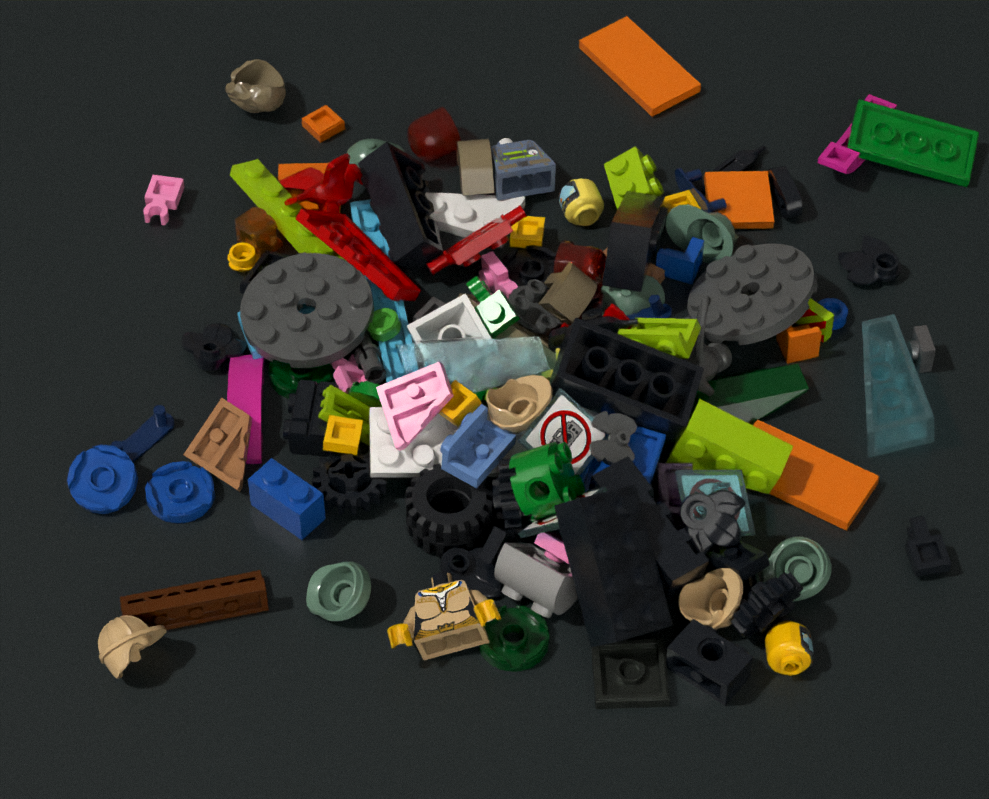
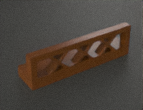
M261 570L120 597L122 616L137 617L149 627L163 625L166 630L269 610L266 586Z

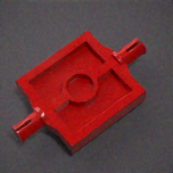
M519 205L509 213L502 214L500 218H495L444 250L434 260L426 263L428 269L435 275V273L448 265H464V267L471 265L481 258L479 252L490 247L494 250L509 240L506 235L513 232L511 226L527 217L525 211Z

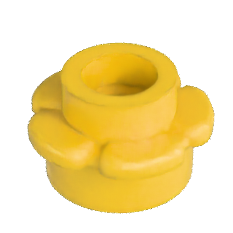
M244 242L233 245L227 256L229 267L239 272L250 271L259 259V255L254 247Z

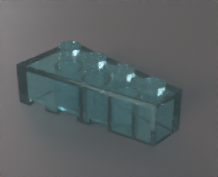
M895 314L863 321L862 337L868 458L934 442V415Z
M539 336L395 344L404 375L441 362L444 365L450 384L456 380L473 393L505 384L509 379L516 380L520 377L549 370Z

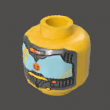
M782 621L767 632L765 637L768 665L773 671L782 675L792 676L806 671L812 665L814 660L812 637L810 631L805 626L794 621Z

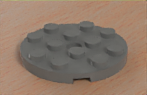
M774 243L754 246L743 245L733 252L731 257L725 256L720 260L711 262L707 266L705 272L697 279L690 291L687 303L688 313L692 319H696L701 300L707 299L708 313L704 332L705 339L722 344L724 340L738 341L739 345L763 341L786 330L809 309V299L813 293H817V275L810 259L793 246ZM748 290H751V292H756L755 294L748 296Z
M303 252L280 259L266 266L254 277L243 295L240 317L248 342L265 359L271 362L275 359L280 362L290 363L292 368H312L343 358L363 341L364 333L370 322L372 323L374 302L368 281L350 263L328 254ZM302 304L315 307V310L309 314L299 312L303 308Z

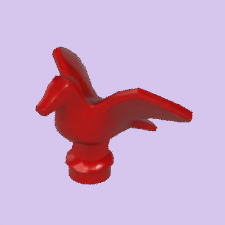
M346 153L329 162L324 174L312 167L296 172L280 180L279 183L285 189H300L305 192L287 199L284 203L285 205H292L307 201L317 204L318 211L339 213L340 206H343L352 198L354 181L363 185L361 170L356 164H349L350 155Z

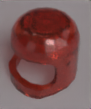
M443 106L414 120L407 130V139L411 150L416 157L426 162L435 161L458 150L457 141H461L451 116Z
M563 240L556 254L554 273L562 272L566 265L572 262L597 283V289L600 290L603 287L602 282L606 262L604 252L594 246L574 245L572 241Z

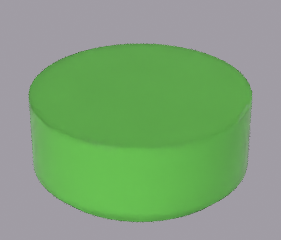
M382 308L374 311L372 323L370 322L367 329L374 340L388 341L400 332L401 321L393 309Z

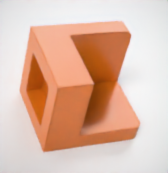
M809 324L797 327L790 326L777 334L776 340L786 363L789 364L819 357L822 332L819 327L810 328Z

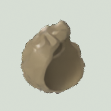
M260 59L247 60L241 67L236 68L231 72V82L226 84L225 87L230 100L240 109L250 113L275 111L276 108L283 104L286 96L285 83L281 74L267 61Z

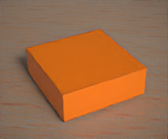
M327 105L301 118L302 126L320 143L345 130V121Z

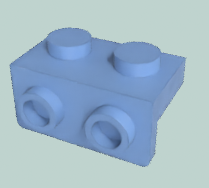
M483 404L473 413L469 412L464 417L460 428L454 435L449 434L440 448L442 453L441 469L475 488L484 481L498 465L499 460L505 457L516 442L515 434L503 430L487 420L488 407Z

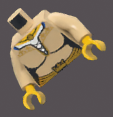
M439 572L431 578L432 588L418 591L415 595V605L410 608L403 624H396L387 629L391 649L399 644H406L407 647L412 646V640L414 639L423 660H428L490 643L484 627L485 623L495 618L500 620L501 616L494 600L488 599L478 590H469L464 580L453 582L450 573Z

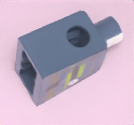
M503 138L497 145L491 147L494 192L497 200L555 191L556 164L534 141L513 142L510 138Z

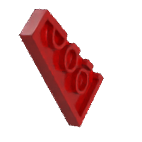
M301 208L295 219L382 289L385 296L394 301L416 300L421 290L346 214Z

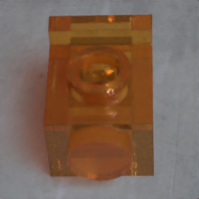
M253 206L235 219L237 243L251 244L259 258L265 250L275 252L283 246V241L277 237L276 222L264 209Z

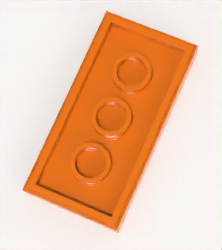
M628 16L579 40V48L652 117L701 91V84Z
M757 419L753 426L793 445L781 477L769 494L847 531L878 485L880 476Z

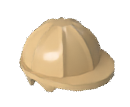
M532 374L516 380L509 379L499 389H489L486 400L491 422L497 427L515 434L533 429L552 400L553 389L550 382L543 376Z
M720 568L707 572L701 579L683 586L678 599L680 612L690 622L695 619L702 625L710 626L715 630L728 627L732 624L731 620L734 619V613L740 610L739 605L743 595V582L741 577L730 568Z
M124 615L116 617L114 620H110L100 632L98 639L99 659L102 664L106 665L114 677L119 679L123 676V670L129 665V662L140 660L141 655L139 651L162 638L166 633V628L163 625L149 627L141 619L134 616Z

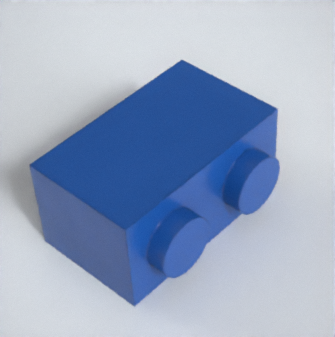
M271 458L248 479L251 505L299 539L303 540L326 519L323 493Z

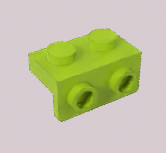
M636 146L604 164L617 210L627 191L661 196L664 193L661 183L654 176L657 168L649 154L644 156Z
M638 318L639 324L632 325L631 329H619L617 334L677 358L689 359L701 326L697 319Z

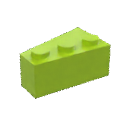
M699 399L690 414L687 427L675 441L665 465L701 476H736L738 486L769 494L781 477L793 445Z

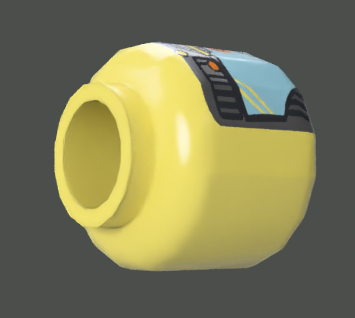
M589 179L571 180L559 193V203L568 222L574 225H591L598 220L604 210V201L598 187Z

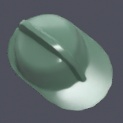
M685 204L672 208L666 217L667 233L672 241L681 249L686 251L691 238L695 237L704 240L703 262L710 264L725 256H732L733 247L737 242L738 236L735 234L732 222L725 215L718 212L707 213L698 207Z

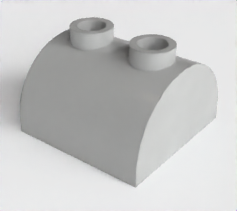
M504 543L494 571L495 579L504 584L501 592L517 601H521L523 596L534 601L531 609L547 618H550L552 613L561 615L566 612L578 598L570 565L565 562L563 564L547 558L544 555L545 551L531 543Z

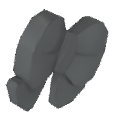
M603 411L597 414L591 423L592 426L603 433L609 434L608 440L592 441L589 445L591 454L598 462L603 461V463L609 466L627 456L633 461L635 459L634 453L628 446L630 436L637 429L635 421L627 415L613 413L608 416V412Z

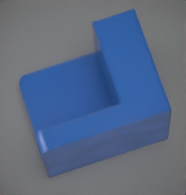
M692 237L685 253L670 248L659 249L656 266L665 270V277L693 284L703 263L704 240Z

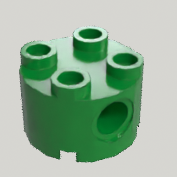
M552 442L511 456L509 469L516 467V475L510 477L511 486L521 511L525 516L532 514L530 520L533 522L556 515L554 505L575 500L577 496L585 493L584 482L581 476L574 473L571 464L572 453L566 442L560 444Z

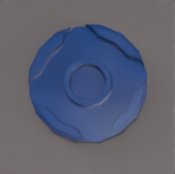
M102 444L93 446L92 449L77 455L69 467L67 477L70 493L78 505L91 513L98 514L118 511L129 503L136 492L138 482L136 467L126 452L115 446Z
M191 462L168 463L158 468L152 474L153 478L149 483L147 481L145 487L147 506L153 515L166 522L178 524L200 518L212 507L215 499L213 478L207 470L201 466L200 468L192 466Z

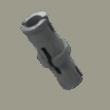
M366 330L363 341L354 349V358L356 363L359 364L358 366L363 369L365 379L378 384L385 379L386 370L380 361L381 352L378 346L373 344L371 335Z

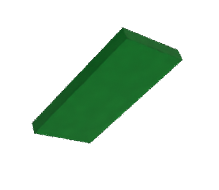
M859 99L855 108L847 148L860 152L859 158L967 187L971 178L979 132Z

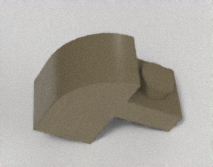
M489 139L457 141L458 150H456V157L459 166L462 195L494 193Z
M569 262L562 272L551 273L544 284L550 289L539 302V305L561 323L572 324L574 319L579 318L596 292L597 283L572 262Z

